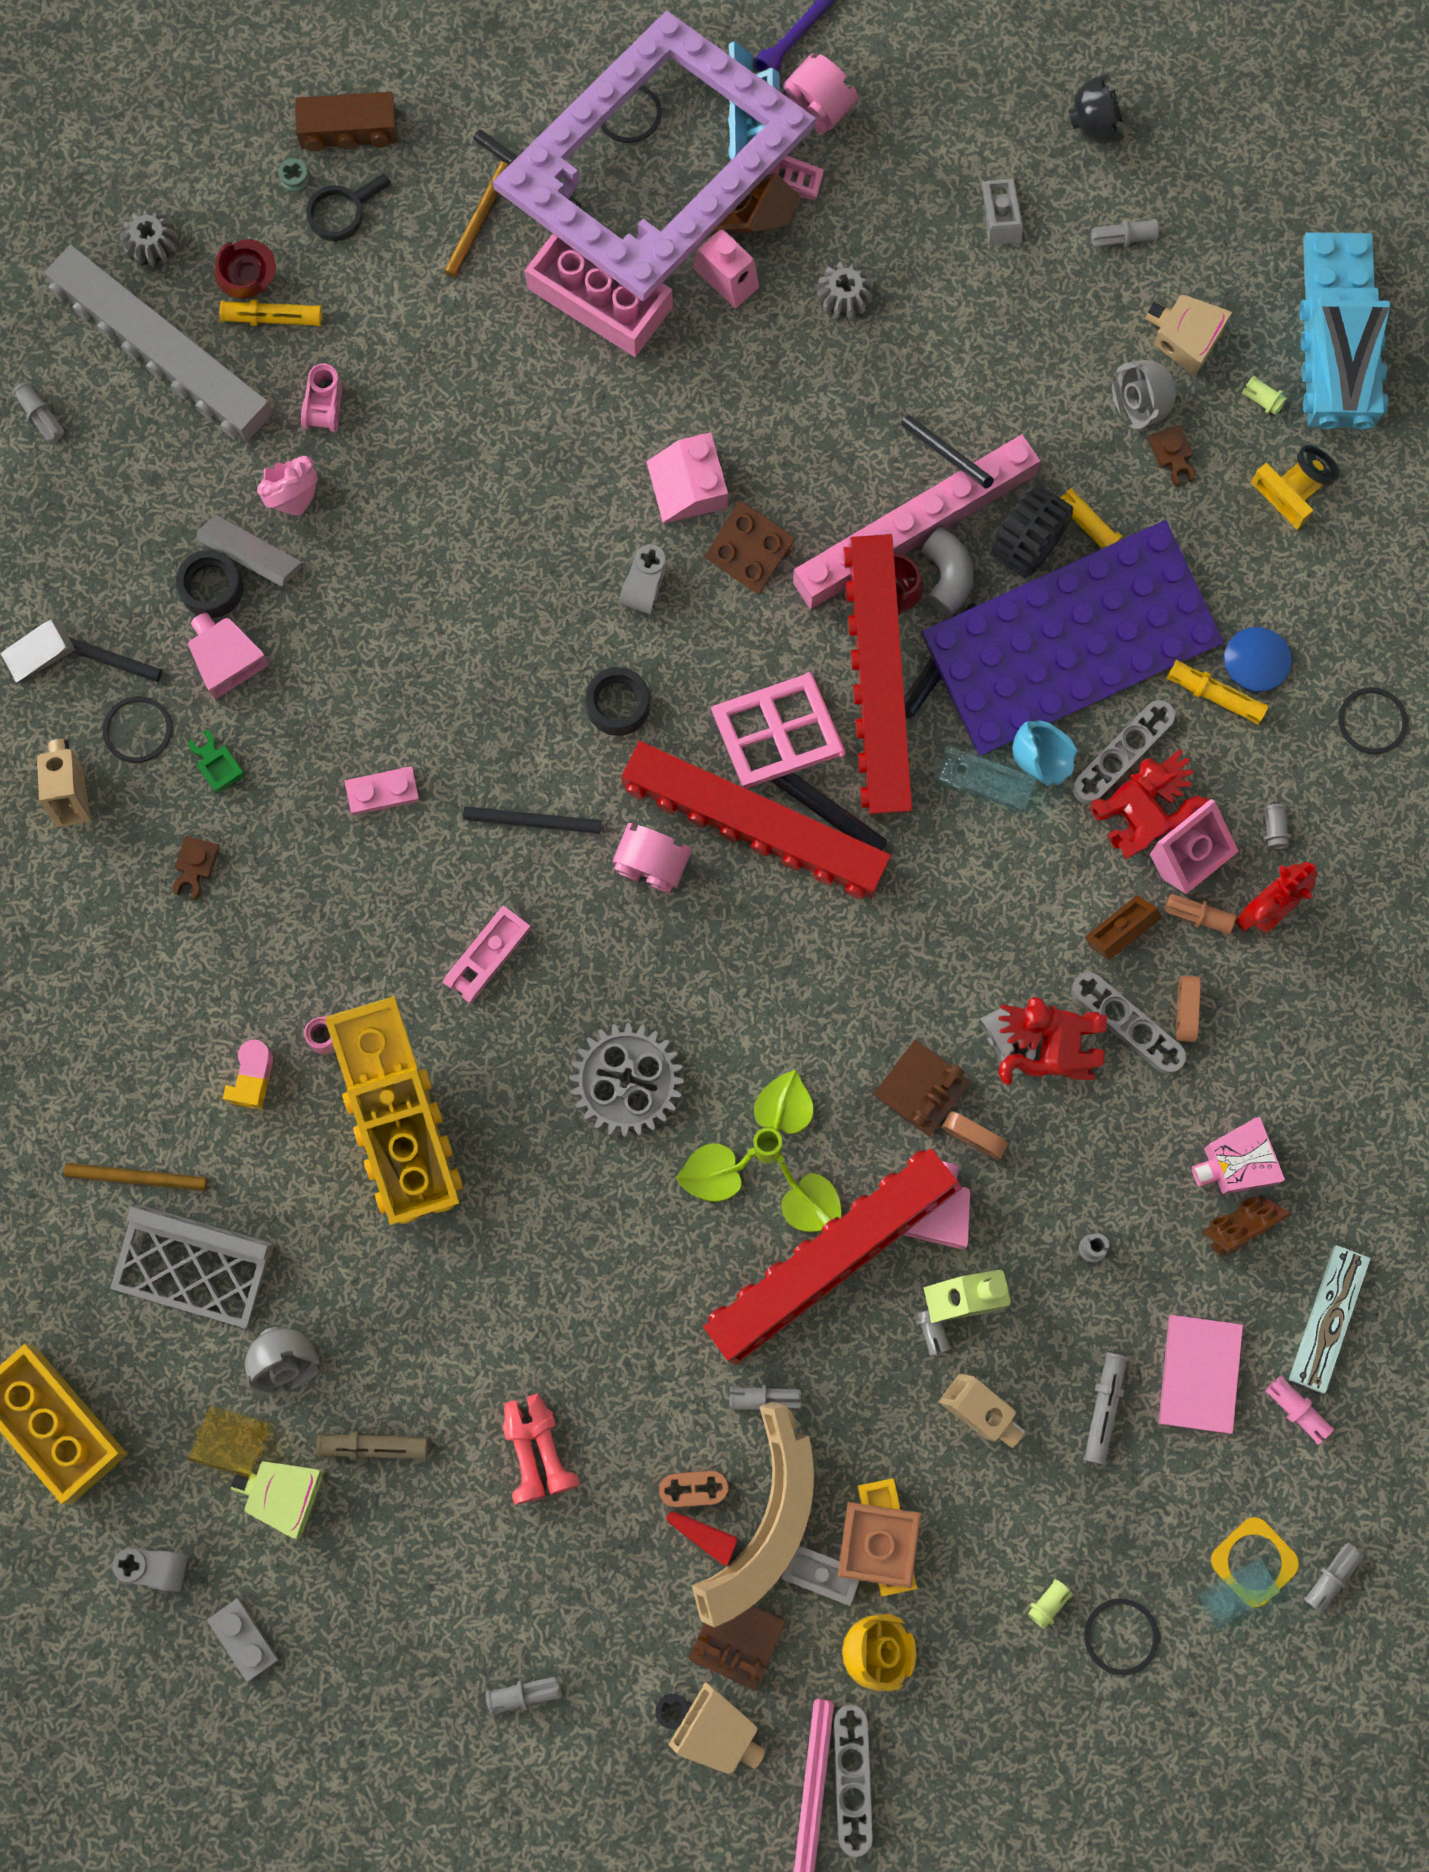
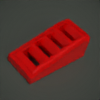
M668 1512L666 1520L669 1521V1524L721 1564L728 1565L737 1542L736 1536L677 1512Z

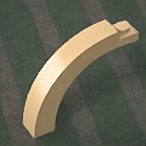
M770 1402L760 1406L772 1457V1486L766 1512L758 1530L744 1551L732 1563L712 1577L691 1585L700 1620L712 1627H717L740 1615L772 1588L791 1562L806 1529L813 1498V1454L809 1436L793 1431L796 1427L795 1418L791 1410L784 1404Z

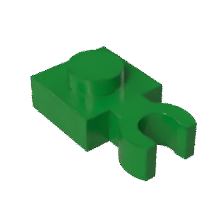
M205 730L203 733L208 740L206 746L199 748L192 740L188 741V745L194 755L204 758L196 763L214 792L219 794L245 777V774L225 745L216 750L217 743L211 732Z

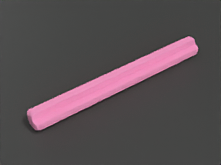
M815 1699L813 1704L794 1872H815L834 1709L833 1702L826 1699Z

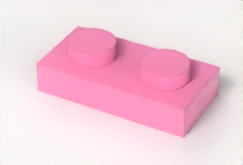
M412 766L344 780L352 816L420 801Z

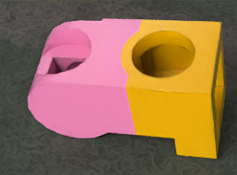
M249 1040L241 1045L238 1051V1059L241 1065L236 1086L226 1085L222 1099L229 1104L262 1110L273 1064V1054L263 1042Z

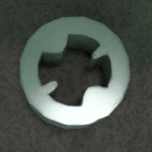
M289 158L280 164L278 176L286 190L295 192L307 186L309 174L306 165L301 160ZM298 170L300 177H292L289 180L287 173H294Z

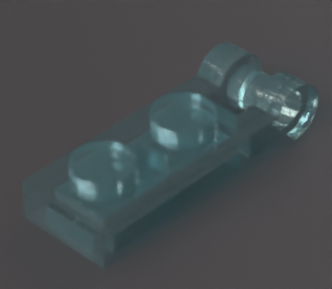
M948 746L945 748L942 755L944 759L942 768H938L934 776L936 782L959 788L1015 810L1025 812L1037 780L1035 777L954 747ZM957 765L967 767L964 776L955 773Z

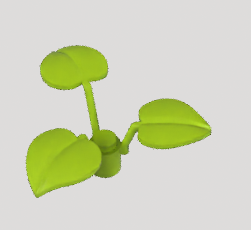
M796 1070L787 1072L774 1079L757 1097L754 1105V1116L757 1124L763 1127V1129H760L755 1134L753 1140L754 1148L748 1150L747 1155L739 1164H736L735 1155L728 1147L712 1143L697 1149L676 1176L680 1186L691 1195L705 1201L720 1202L732 1198L740 1191L742 1182L737 1171L742 1170L753 1157H757L759 1161L766 1164L777 1162L789 1185L793 1188V1190L784 1195L781 1205L782 1214L790 1226L804 1232H821L822 1227L835 1217L841 1219L840 1200L831 1182L821 1175L809 1173L797 1184L782 1156L783 1144L779 1131L781 1130L786 1134L801 1132L810 1124L814 1112L811 1096Z

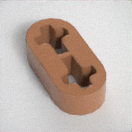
M1180 976L1176 1018L1177 1041L1195 1042L1197 1039L1200 977Z
M953 1111L949 1112L941 1126L947 1133L996 1160H1001L1009 1146V1143L1003 1138Z
M716 1471L671 1474L662 1480L659 1487L660 1498L671 1507L716 1504L725 1498L728 1491L727 1480ZM708 1477H715V1482L722 1483L723 1488L722 1491L716 1492V1498L710 1499L707 1492L696 1493L695 1485L707 1484ZM671 1480H678L680 1486H691L692 1493L681 1494L679 1497L680 1501L675 1502L671 1495L665 1494V1488L671 1486Z

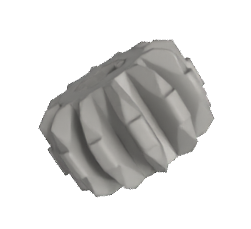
M145 207L142 216L132 212L133 222L123 221L125 232L121 233V241L125 245L124 250L130 258L134 257L136 263L140 266L147 260L149 265L154 268L157 258H160L161 261L167 264L165 253L176 254L174 244L179 239L177 232L174 230L173 221L169 217L165 218L160 210L152 215L150 210Z
M841 261L837 264V270L827 267L825 277H820L818 280L820 290L817 292V299L819 302H824L823 310L825 313L835 309L834 317L836 320L841 316V312H846V317L849 320L853 318V311L862 315L865 312V305L870 304L872 301L870 291L873 289V282L867 279L866 269L856 272V264L854 262L849 268H844Z

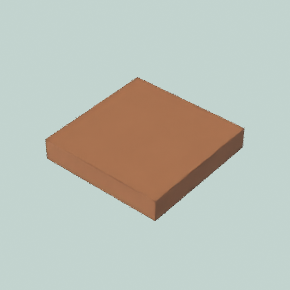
M847 1502L837 1577L912 1588L921 1513Z

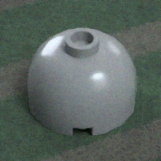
M1134 360L1118 367L1116 373L1120 372L1118 380L1112 383L1113 402L1120 415H1122L1125 408L1133 423L1128 426L1133 429H1143L1165 419L1172 411L1176 399V384L1167 368L1154 360ZM1142 407L1146 408V412L1139 413L1132 410L1139 409Z
M271 1327L264 1330L250 1345L244 1361L251 1391L258 1395L267 1396L276 1395L274 1388L293 1381L291 1389L309 1382L318 1373L316 1364L320 1365L315 1348L305 1335L297 1330Z

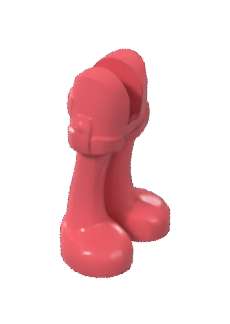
M539 1393L527 1396L529 1416L533 1420L527 1424L523 1423L524 1417L517 1400L504 1403L505 1421L502 1428L506 1440L513 1441L522 1475L521 1485L512 1493L515 1505L547 1497L537 1470L532 1440H536L544 1463L550 1495L559 1494L580 1486L577 1474L567 1472L560 1463L551 1429L555 1427V1418L553 1412L546 1407Z

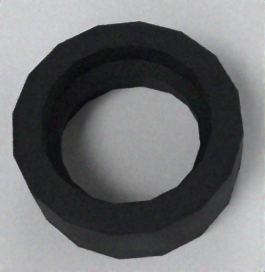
M201 550L188 556L180 564L175 576L176 590L186 608L197 616L202 613H208L211 618H219L230 613L240 603L244 592L243 579L234 561L226 554L215 550ZM216 566L221 568L229 577V587L224 595L208 602L196 599L190 591L192 577L205 567Z
M611 667L600 671L591 679L586 689L585 705L589 719L598 730L608 735L624 736L635 732L645 723L650 713V693L646 682L638 673L628 668ZM624 683L636 692L638 706L630 717L623 720H611L600 712L598 696L607 685Z

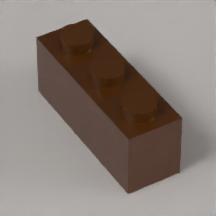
M393 92L295 98L296 135L301 149L321 151L325 147L336 146L342 149H354L357 145L371 144L374 147H386L390 143H398L397 114Z

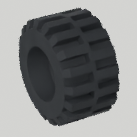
M1037 484L1024 494L1001 526L993 541L990 555L1023 578H1027L1042 565L1062 537L1071 521L1073 506L1041 484Z

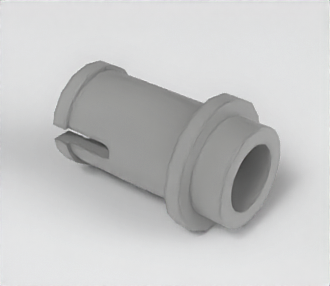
M1272 804L1264 807L1267 830L1264 842L1268 844V849L1281 850L1288 848L1292 835L1287 830L1286 805Z
M1089 1234L1080 1241L1078 1247L1079 1254L1087 1262H1099L1105 1257L1107 1249H1109V1241L1102 1234ZM1090 1242H1095L1099 1246V1252H1094L1091 1249Z
M929 1310L917 1313L919 1320L916 1323L917 1325L921 1324L929 1355L950 1350L951 1345H949L943 1322L931 1323Z

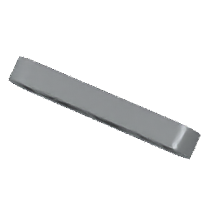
M1162 700L1153 701L1148 704L1078 776L1073 786V793L1076 799L1088 805L1098 798L1101 799L1169 730L1175 719L1173 707ZM1152 710L1155 713H1159L1161 710L1165 712L1164 721L1166 723L1158 721L1151 731L1145 727L1154 715L1151 712ZM1130 733H1139L1144 738L1145 744L1140 749H1133L1127 744L1126 736ZM1114 756L1120 760L1122 768L1116 773L1108 772L1103 766V760L1106 757ZM1099 773L1102 779L1094 789L1097 794L1089 792L1087 795L1082 792L1084 787L1082 782L1091 783Z
M1086 972L1080 974L1075 979L1071 988L1072 996L1088 1012H1100L1099 1014L1106 1015L1105 1007L1108 1004L1117 1003L1122 1006L1124 1010L1123 1019L1112 1021L1107 1017V1028L1156 1070L1163 1074H1173L1183 1067L1186 1061L1183 1047L1095 973ZM1090 981L1095 984L1093 991L1100 998L1104 991L1109 995L1103 1000L1098 1009L1093 1006L1098 1001L1097 998L1092 994L1084 997L1080 993L1082 991L1080 982L1088 984ZM1136 1026L1148 1028L1151 1033L1150 1042L1146 1044L1137 1043L1132 1036L1133 1028ZM1158 1037L1164 1041L1158 1047L1166 1053L1171 1049L1176 1052L1174 1059L1177 1065L1169 1063L1167 1066L1161 1062L1164 1056L1157 1049L1152 1055L1147 1051L1154 1046Z
M849 1703L838 1708L834 1715L838 1840L844 1853L849 1856L859 1857L869 1851L873 1839L868 1720L861 1707ZM847 1711H854L855 1717L861 1718V1724H857L854 1727L855 1739L863 1736V1744L849 1742L840 1745V1737L848 1739L847 1727L840 1725V1718H846ZM849 1749L858 1750L863 1757L861 1767L855 1771L845 1769L841 1762L842 1755ZM851 1788H857L864 1794V1803L856 1810L848 1809L843 1804V1795ZM843 1815L854 1818L866 1815V1822L858 1820L859 1833L866 1835V1841H861L858 1849H852L851 1843L844 1840L845 1836L851 1835L852 1830L851 1821L843 1823Z

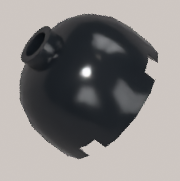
M1108 73L1085 82L1078 89L1074 97L1075 109L1069 110L1073 129L1080 128L1083 136L1092 143H1111L1125 137V133L1117 132L1116 123L1117 120L1122 122L1115 89L1110 91L1109 86H1106V83L1112 81Z

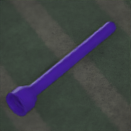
M817 0L773 48L763 49L753 59L755 68L759 72L770 68L778 72L783 62L782 57L835 0Z

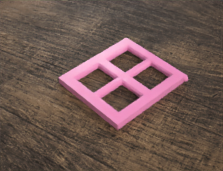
M811 672L711 707L740 784L745 789L839 756H845L844 746ZM804 690L814 713L783 723L774 700ZM760 706L769 728L738 739L729 716ZM818 722L827 745L796 756L787 732ZM774 738L782 761L751 771L742 748Z

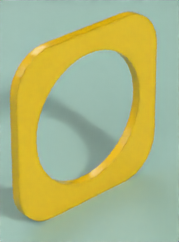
M1256 1517L1248 1518L1242 1522L1213 1551L1211 1557L1212 1567L1215 1572L1245 1604L1252 1607H1260L1266 1604L1296 1574L1299 1566L1298 1558L1292 1549L1264 1520ZM1247 1535L1266 1537L1275 1544L1281 1556L1282 1564L1278 1578L1270 1586L1263 1589L1254 1590L1242 1586L1233 1578L1229 1569L1228 1557L1232 1546L1240 1538Z

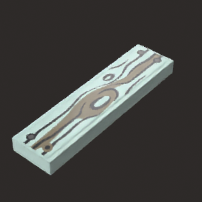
M1338 1245L1333 1247L1288 1381L1325 1394L1370 1261L1369 1257Z

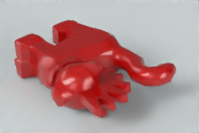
M1181 749L1162 764L1156 763L1152 758L1144 759L1140 763L1139 773L1131 774L1130 781L1117 789L1111 798L1106 801L1098 798L1090 803L1089 810L1097 822L1120 813L1129 825L1127 829L1123 831L1115 829L1107 836L1114 849L1121 848L1125 860L1147 848L1154 839L1162 837L1167 832L1175 829L1191 816L1194 811L1209 801L1208 798L1196 795L1185 800L1178 811L1172 815H1167L1154 800L1157 794L1168 803H1172L1174 801L1173 796L1181 797L1183 795L1178 788L1192 786L1191 782L1181 780L1194 773L1192 769L1180 770L1190 761L1189 758L1176 762L1183 752Z
M1313 862L1292 864L1288 867L1281 865L1279 867L1280 877L1271 883L1235 919V924L1243 932H1246L1254 925L1264 934H1268L1300 903L1301 899L1310 900L1313 898L1312 892L1316 886V877L1318 875L1317 866Z
M1039 997L1030 998L1028 1005L1024 1009L1010 1005L1000 1006L1002 1010L1010 1014L998 1017V1020L1009 1023L1008 1026L1000 1029V1033L1014 1032L1007 1040L1008 1044H1013L1020 1040L1019 1048L1025 1049L1029 1046L1030 1050H1036L1041 1037H1043L1038 1061L1031 1060L1022 1054L1008 1055L1000 1063L998 1074L1004 1084L1011 1085L1015 1068H1018L1027 1076L1060 1075L1069 1079L1095 1080L1096 1075L1093 1074L1092 1068L1104 1064L1105 1050L1089 1048L1087 1052L1081 1051L1082 1035L1105 1032L1107 1028V1015L1099 1014L1100 1012H1085L1082 1017L1070 1011L1058 1010L1055 1005L1047 1006L1044 1000Z

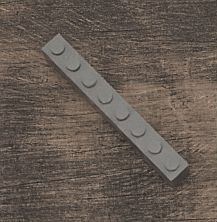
M71 244L43 272L50 284L48 290L61 302L65 299L73 304L72 309L85 321H88L90 318L98 324L96 327L99 332L108 340L112 341L114 337L122 343L121 348L128 356L134 360H137L138 357L147 363L145 367L153 376L159 380L163 377L172 383L170 387L178 396L184 400L189 396L196 402V409L208 419L214 416L221 422V429L231 438L235 439L239 436L247 443L273 415L266 399Z

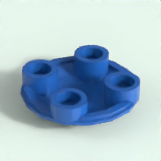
M1263 627L1246 628L1236 633L1228 642L1223 654V662L1230 678L1241 688L1246 689L1252 694L1269 691L1278 687L1288 677L1292 665L1291 651L1285 640L1275 631Z

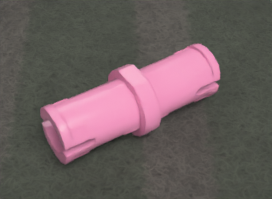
M1280 1375L1276 1382L1273 1381L1267 1387L1265 1392L1288 1413L1287 1418L1291 1422L1296 1421L1314 1439L1315 1443L1319 1445L1323 1442V1438L1326 1439L1333 1432L1334 1427L1330 1426L1311 1406L1313 1402L1308 1397L1303 1398Z

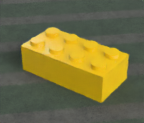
M24 1344L0 1365L1 1434L61 1504H73L126 1457L128 1453L36 1346Z

